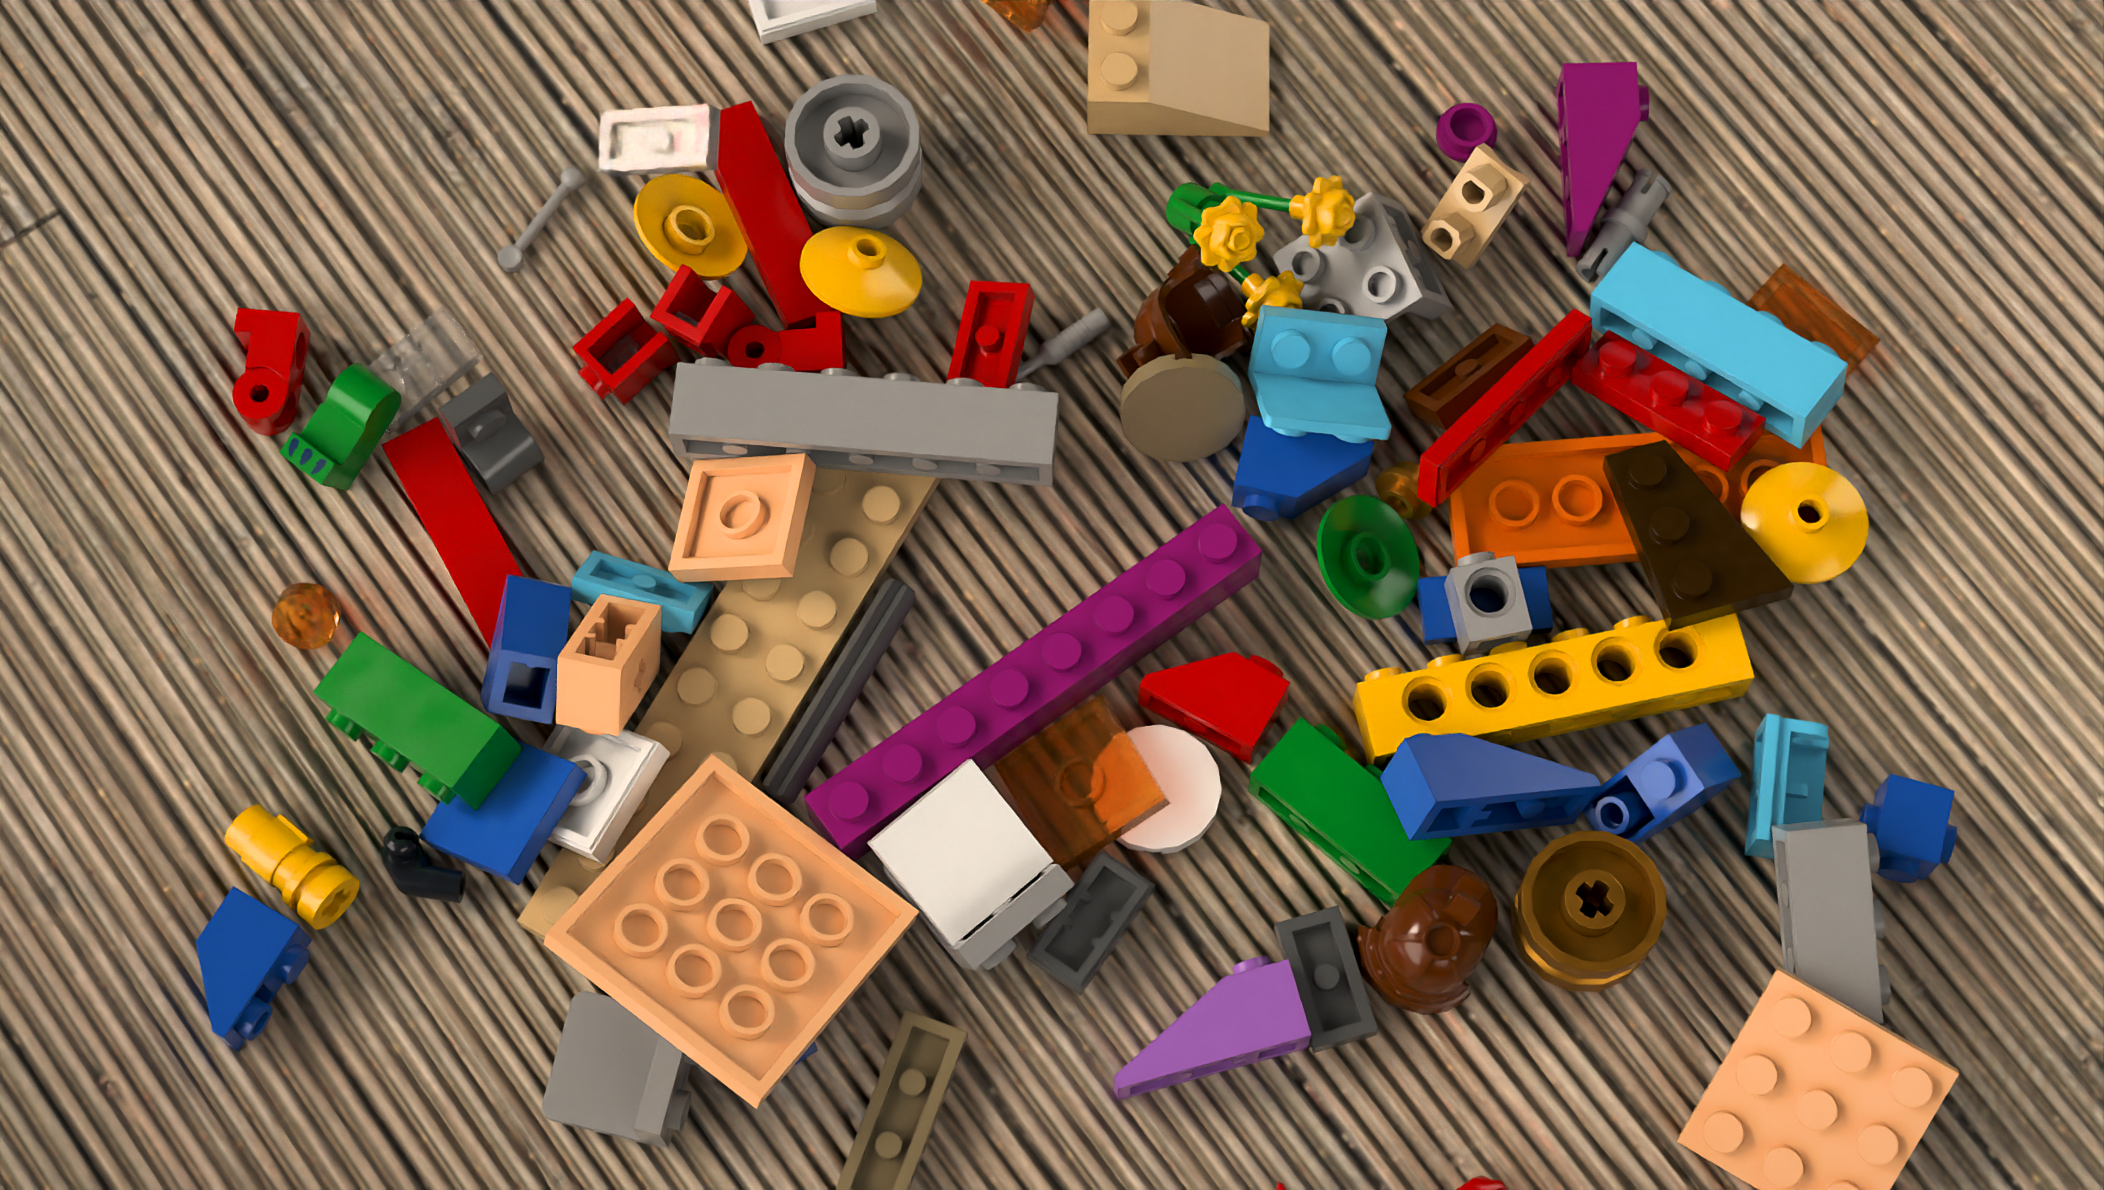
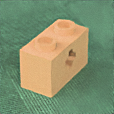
M606 594L599 595L558 655L556 724L580 728L582 731L593 735H620L659 673L662 605Z

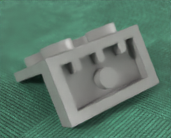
M1370 191L1355 201L1353 208L1355 221L1353 227L1347 230L1343 237H1338L1335 246L1323 245L1319 249L1311 248L1309 236L1303 234L1273 255L1280 274L1285 270H1290L1294 273L1295 279H1300L1304 283V288L1299 295L1302 300L1303 310L1383 318L1385 324H1388L1407 311L1434 320L1453 308L1403 204L1374 191Z

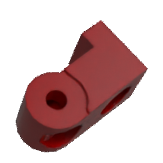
M237 308L234 332L248 352L245 373L236 381L232 390L233 403L247 426L255 433L264 436L277 435L286 431L294 423L298 412L311 332L300 313Z
M841 311L815 312L816 328L779 330L774 332L762 325L753 324L743 327L734 333L729 341L727 353L730 364L733 367L758 369V366L764 363H780L792 367L795 372L818 374L827 368L847 369L846 332Z

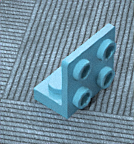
M1261 305L1247 374L1264 425L1280 434L1300 437L1308 432L1333 434L1337 438L1350 443H1365L1370 438L1388 440L1391 424L1375 387L1387 333L1384 319Z

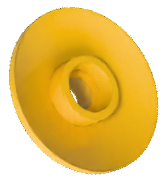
M666 174L651 179L640 190L634 203L633 212L637 231L649 251L668 268L677 272L680 266L684 264L692 268L701 280L713 281L731 275L742 264L748 247L725 196L717 189L691 176Z
M855 226L831 227L813 235L802 250L800 271L804 282L821 301L843 313L863 318L890 317L907 310L918 298L922 286V273L919 264L907 248L884 233Z
M1792 462L1768 470L1752 484L1743 500L1740 511V525L1792 583L1818 584L1842 575L1857 561L1868 537V514L1856 488L1838 472L1816 463ZM1804 506L1812 508L1818 513L1819 521L1816 523L1803 521L1798 514V509Z

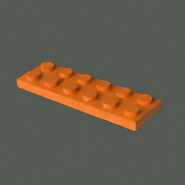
M1821 424L1801 449L1764 428L1763 436L1728 473L1657 432L1502 444L1447 498L1455 567H1458L1457 561L1460 558L1485 551L1494 552L1496 559L1514 555L1517 569L1545 566V569L1639 562V557L1602 467L1604 458L1607 455L1666 440L1740 524V511L1748 490L1768 470L1792 462H1810L1827 467ZM1804 506L1798 509V514L1803 521L1807 523L1819 521L1818 513L1812 508Z

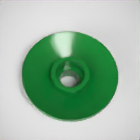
M1351 495L1335 502L1326 511L1320 522L1316 544L1319 567L1328 588L1346 609L1360 617L1381 620L1397 615L1412 601L1417 590L1416 583L1420 577L1418 550L1410 529L1402 517L1390 505L1376 497Z

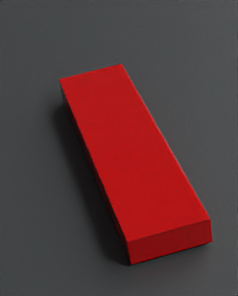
M750 100L695 118L694 130L784 329H803L815 325V312L837 311L815 296L802 278L800 258L805 244L813 236V233L752 101Z
M1575 308L1569 312L1420 455L1418 498L1434 508L1437 505L1440 506L1571 378L1573 365L1590 348L1591 317Z
M437 416L381 444L485 642L489 649H491L507 574L524 576Z

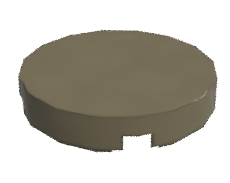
M1191 353L1192 359L1183 358L1176 360L1175 354L1158 357L1139 367L1123 385L1120 396L1121 405L1119 412L1125 437L1138 451L1163 461L1186 462L1202 459L1225 448L1241 431L1246 415L1241 381L1227 364L1209 355Z

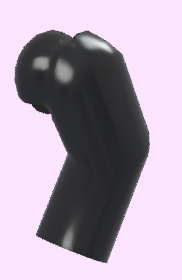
M398 826L386 833L380 855L384 867L401 893L413 897L461 903L466 885L465 871L432 866L419 843L418 834L412 828Z

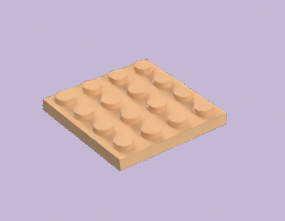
M711 754L546 933L543 945L757 1109L913 925L920 911Z

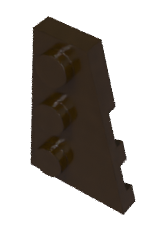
M1666 440L1605 456L1602 469L1668 631L1791 598L1794 589L1791 581Z

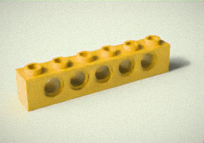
M1737 614L1726 615L1672 631H1668L1664 619L1652 622L1650 616L1640 615L1619 621L1613 626L1614 630L1590 635L1588 629L1577 628L1555 635L1551 639L1552 643L1527 647V643L1524 641H1514L1496 646L1489 651V656L1465 660L1462 654H1451L1427 663V669L1402 673V669L1399 667H1388L1373 671L1364 677V682L1357 683L1352 701L1367 763L1384 771L1403 740L1419 733H1429L1431 735L1463 733L1501 746H1507L1742 697L1755 676ZM1667 647L1681 650L1687 656L1690 666L1686 668L1669 666L1662 659L1659 650ZM1604 660L1618 662L1625 668L1628 678L1623 681L1608 680L1599 672L1597 663ZM1541 673L1554 674L1563 681L1566 691L1554 695L1545 693L1537 686L1534 677ZM1479 686H1490L1501 694L1504 703L1493 708L1482 706L1473 698L1471 690ZM1416 699H1428L1439 707L1442 715L1431 721L1421 720L1412 714L1408 704Z

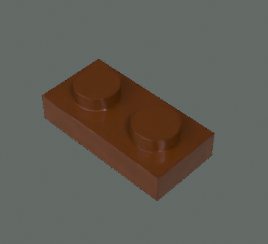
M1495 323L1402 396L1412 415L1446 431L1535 345L1531 337Z

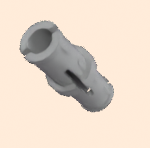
M1647 169L1638 170L1634 176V181L1615 209H1608L1599 224L1601 228L1600 233L1583 259L1575 267L1577 274L1585 282L1589 283L1594 274L1597 273L1599 277L1594 284V287H1597L1633 241L1640 245L1644 243L1648 235L1647 225L1664 199H1667L1672 191L1670 184L1658 174L1650 187L1648 181L1653 175V171Z

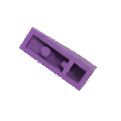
M1260 956L1234 965L1232 967L1234 974L1223 977L1114 1075L1113 1089L1117 1101L1307 1049L1311 1039V1031L1289 959L1272 963L1270 956Z

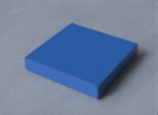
M516 740L524 749L477 811L456 797L449 806L440 801L419 834V838L438 851L519 886L588 774L573 762Z

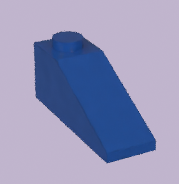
M1419 733L1405 738L1380 776L1381 782L1409 841L1574 824L1601 786L1594 774L1463 733L1442 735Z

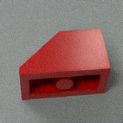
M1230 652L1145 674L1139 685L1138 705L1250 765L1287 702L1291 682L1282 678L1284 675L1282 670L1265 658L1251 655L1247 659L1236 652Z

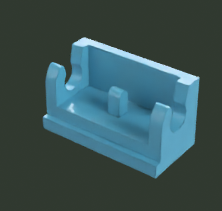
M1766 714L1755 731L1745 855L1774 859L1771 825L1821 821L1826 754L1829 746V727L1827 725L1782 718L1780 715Z

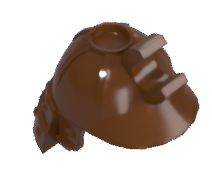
M1192 244L1178 258L1179 263L1167 274L1169 278L1152 291L1142 303L1134 321V340L1136 345L1124 352L1116 360L1127 379L1139 367L1161 356L1175 354L1176 360L1183 358L1192 359L1191 353L1209 355L1220 360L1237 352L1241 355L1252 352L1255 335L1251 328H1246L1241 322L1247 311L1233 286L1223 272L1219 270L1217 264L1206 266L1201 262V247L1199 245Z
M1438 864L1425 869L1415 876L1401 893L1392 909L1384 917L1381 916L1373 928L1357 924L1354 938V955L1361 976L1388 1005L1411 1012L1430 1015L1447 1012L1461 1005L1471 995V992L1467 990L1469 984L1465 981L1471 976L1486 952L1497 926V901L1488 887L1489 884L1474 872L1457 865Z

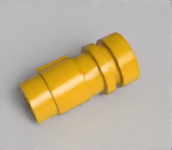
M255 804L241 812L226 832L225 843L241 856V860L273 888L277 887L282 892L281 900L292 910H297V914L315 930L323 929L335 922L349 908L358 893L360 881L345 867L337 865L336 860L327 852L317 853L314 851L311 844L315 840L285 815L279 814L275 817L261 804Z

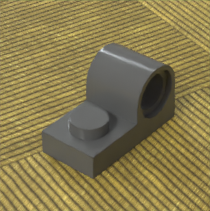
M492 372L439 408L454 448L487 491L493 496L545 460L539 446L513 412L507 391Z

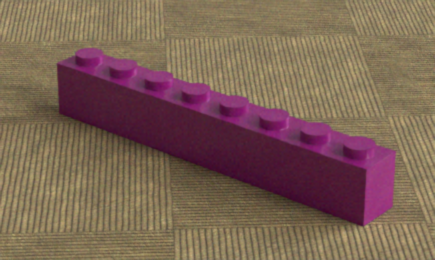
M1222 503L805 795L804 800L809 818L826 841L854 862L872 850L867 844L868 841L967 759H972L983 772L1259 577L1263 551L1227 506Z

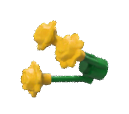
M1332 175L1328 179L1317 177L1312 192L1307 193L1306 196L1295 195L1292 199L1235 190L1219 182L1213 183L1209 189L1196 183L1188 182L1176 188L1170 196L1166 206V217L1172 227L1189 235L1190 245L1197 244L1201 247V262L1204 265L1214 266L1217 264L1219 270L1229 273L1241 284V292L1249 298L1245 305L1248 311L1243 316L1241 322L1246 328H1251L1255 335L1261 305L1303 309L1302 300L1299 295L1304 288V283L1300 279H1295L1294 273L1290 270H1285L1277 277L1270 276L1265 280L1258 273L1250 274L1239 264L1240 262L1254 259L1257 253L1256 243L1262 240L1265 234L1264 228L1257 221V207L1287 212L1292 219L1302 220V232L1304 235L1309 236L1310 247L1319 249L1323 245L1335 246L1338 237H1343L1345 232L1353 227L1355 221L1353 210L1355 201L1348 190L1343 189L1341 176Z

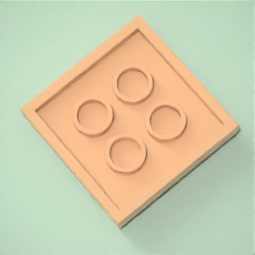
M1778 966L1679 1134L1677 1142L1758 1190H1890L1958 1077L1959 1070Z

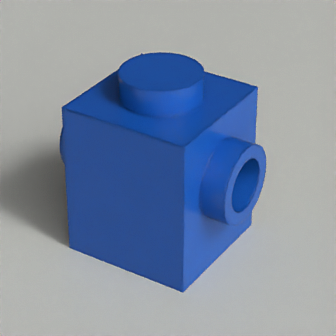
M1889 774L1876 791L1874 804L1866 802L1858 820L1867 825V833L1875 835L1879 850V869L1877 873L1881 877L1900 883H1914L1917 879L1925 880L1939 863L1947 864L1949 862L1957 835V827L1948 824L1954 790Z

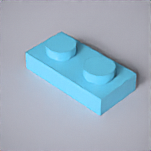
M593 550L573 576L571 599L589 604L592 607L600 594L662 605L661 631H681L691 634L710 607L713 585L705 582L679 583L670 572Z

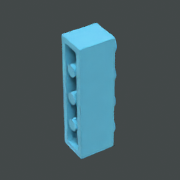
M1633 241L1591 293L1590 317L1592 318L1593 329L1602 334H1605L1608 330L1616 333L1766 418V430L1799 449L1804 446L1843 395L1848 363L1840 359L1832 348L1821 342H1810L1787 329L1783 322L1773 314L1766 311L1757 312L1736 300L1722 285L1714 281L1699 279L1680 268L1678 263L1664 252L1650 251Z

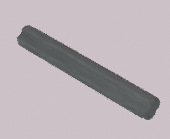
M889 578L883 583L763 781L764 791L772 798L788 805L794 803L914 605L916 599L915 591L908 585L893 578Z

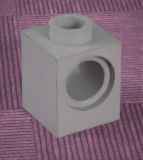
M1485 551L1460 558L1457 561L1458 567L1450 569L1444 587L1461 654L1465 657L1489 652L1494 647L1508 642H1526L1533 628L1514 555L1496 559L1494 552ZM1478 588H1487L1494 591L1501 599L1502 609L1493 613L1479 610L1472 603L1470 592Z

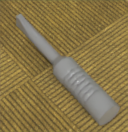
M1096 308L1082 317L1081 320H1078L1064 329V331L1055 335V337L1044 342L1036 356L1019 366L1015 384L1043 365L1058 364L1067 356H1070L1071 353H1074L1111 329V324L1100 308Z

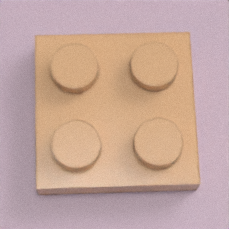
M806 453L694 460L668 571L679 583L793 577L816 471L815 463Z

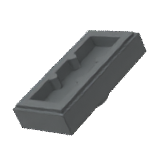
M1100 849L1066 897L1067 905L1049 921L1026 954V959L1081 996L1154 892L1155 884Z

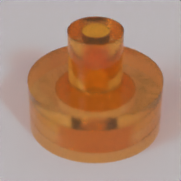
M304 582L290 585L284 589L272 613V625L278 636L286 643L301 649H317L326 645L332 639L341 619V608L335 596L322 585Z

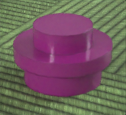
M1461 103L1449 108L1440 117L1436 128V141L1440 150L1447 157L1457 162L1466 163L1477 146L1485 143L1491 149L1494 148L1497 140V125L1493 117L1482 106L1475 103Z

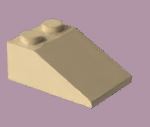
M1089 0L1087 134L1269 137V22L1184 0Z

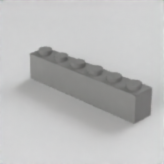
M701 358L696 360L695 364L677 362L668 435L674 455L678 457L723 459L806 453L815 463L816 468L1052 487L1059 421V393L1047 392L1044 387L1031 383H1018L1006 389L984 387L981 382L968 378H954L943 384L921 382L918 377L905 373H890L881 379L858 377L853 371L842 368H827L818 374L795 372L792 367L780 363H764L756 369L733 367L729 362L717 358Z

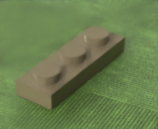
M905 1009L835 1190H910L968 1039L967 1031Z

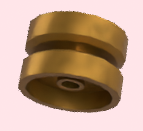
M1575 831L1552 840L1532 859L1511 906V936L1522 960L1543 981L1572 992H1599L1624 982L1643 963L1649 951L1657 942L1667 916L1666 887L1654 862L1632 841L1607 831ZM1581 907L1591 909L1595 913L1594 918L1585 916L1580 912Z

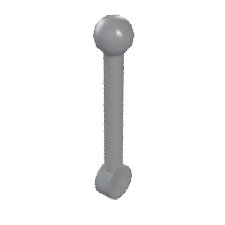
M571 166L563 170L561 175L562 183L516 243L505 246L499 251L498 261L504 271L516 272L522 268L524 264L522 254L571 190H578L583 186L585 175L580 168Z

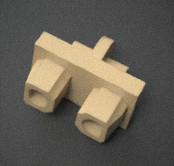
M1485 143L1477 146L1421 229L1420 233L1423 234L1424 243L1444 259H1454L1466 270L1473 267L1531 183V180L1524 174L1504 164L1496 156L1493 149Z

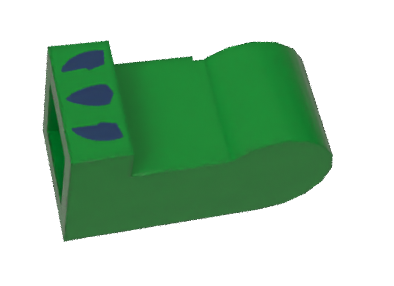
M354 363L340 373L331 385L326 401L319 405L301 433L292 432L279 453L320 485L348 491L399 410L401 394L363 364Z

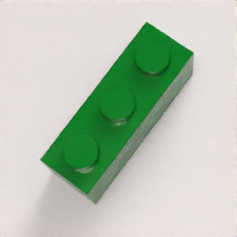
M362 631L358 633L312 692L331 709L324 718L328 723L354 742L358 740L362 733L374 740L376 743L370 751L397 772L402 774L408 765L423 774L417 781V784L447 806L456 797L477 811L524 749L500 724Z
M1300 717L1251 772L1248 792L1392 909L1401 893L1415 876L1429 867L1440 865L1445 860L1453 840L1449 837L1409 841L1381 782L1380 776L1383 771L1371 764L1363 768L1345 753L1347 746L1334 731L1320 723L1313 727Z

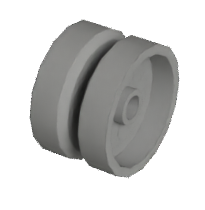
M842 74L816 83L797 99L786 120L784 146L789 164L790 182L798 203L817 223L829 228L855 226L876 230L891 225L911 208L922 187L923 158L920 146V125L911 102L892 84L870 75Z

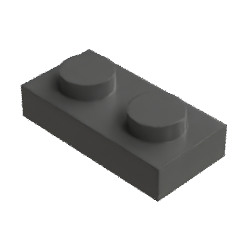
M1339 906L1275 923L1274 931L1283 959H1289L1311 1031L1310 1045L1313 1053L1376 1036L1378 1027Z

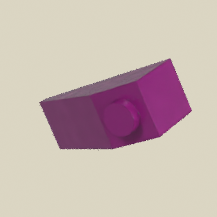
M1637 62L1563 63L1555 94L1567 257L1580 256L1632 145L1639 122H1647L1649 89L1647 85H1638Z

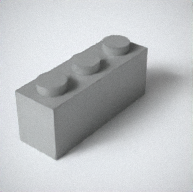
M1851 818L1771 825L1784 970L1878 1024H1883L1882 1005L1889 1004L1891 990L1886 967L1878 965L1876 939L1884 937L1885 919L1879 899H1873L1871 873H1877L1879 869V850L1875 835L1867 833V825Z

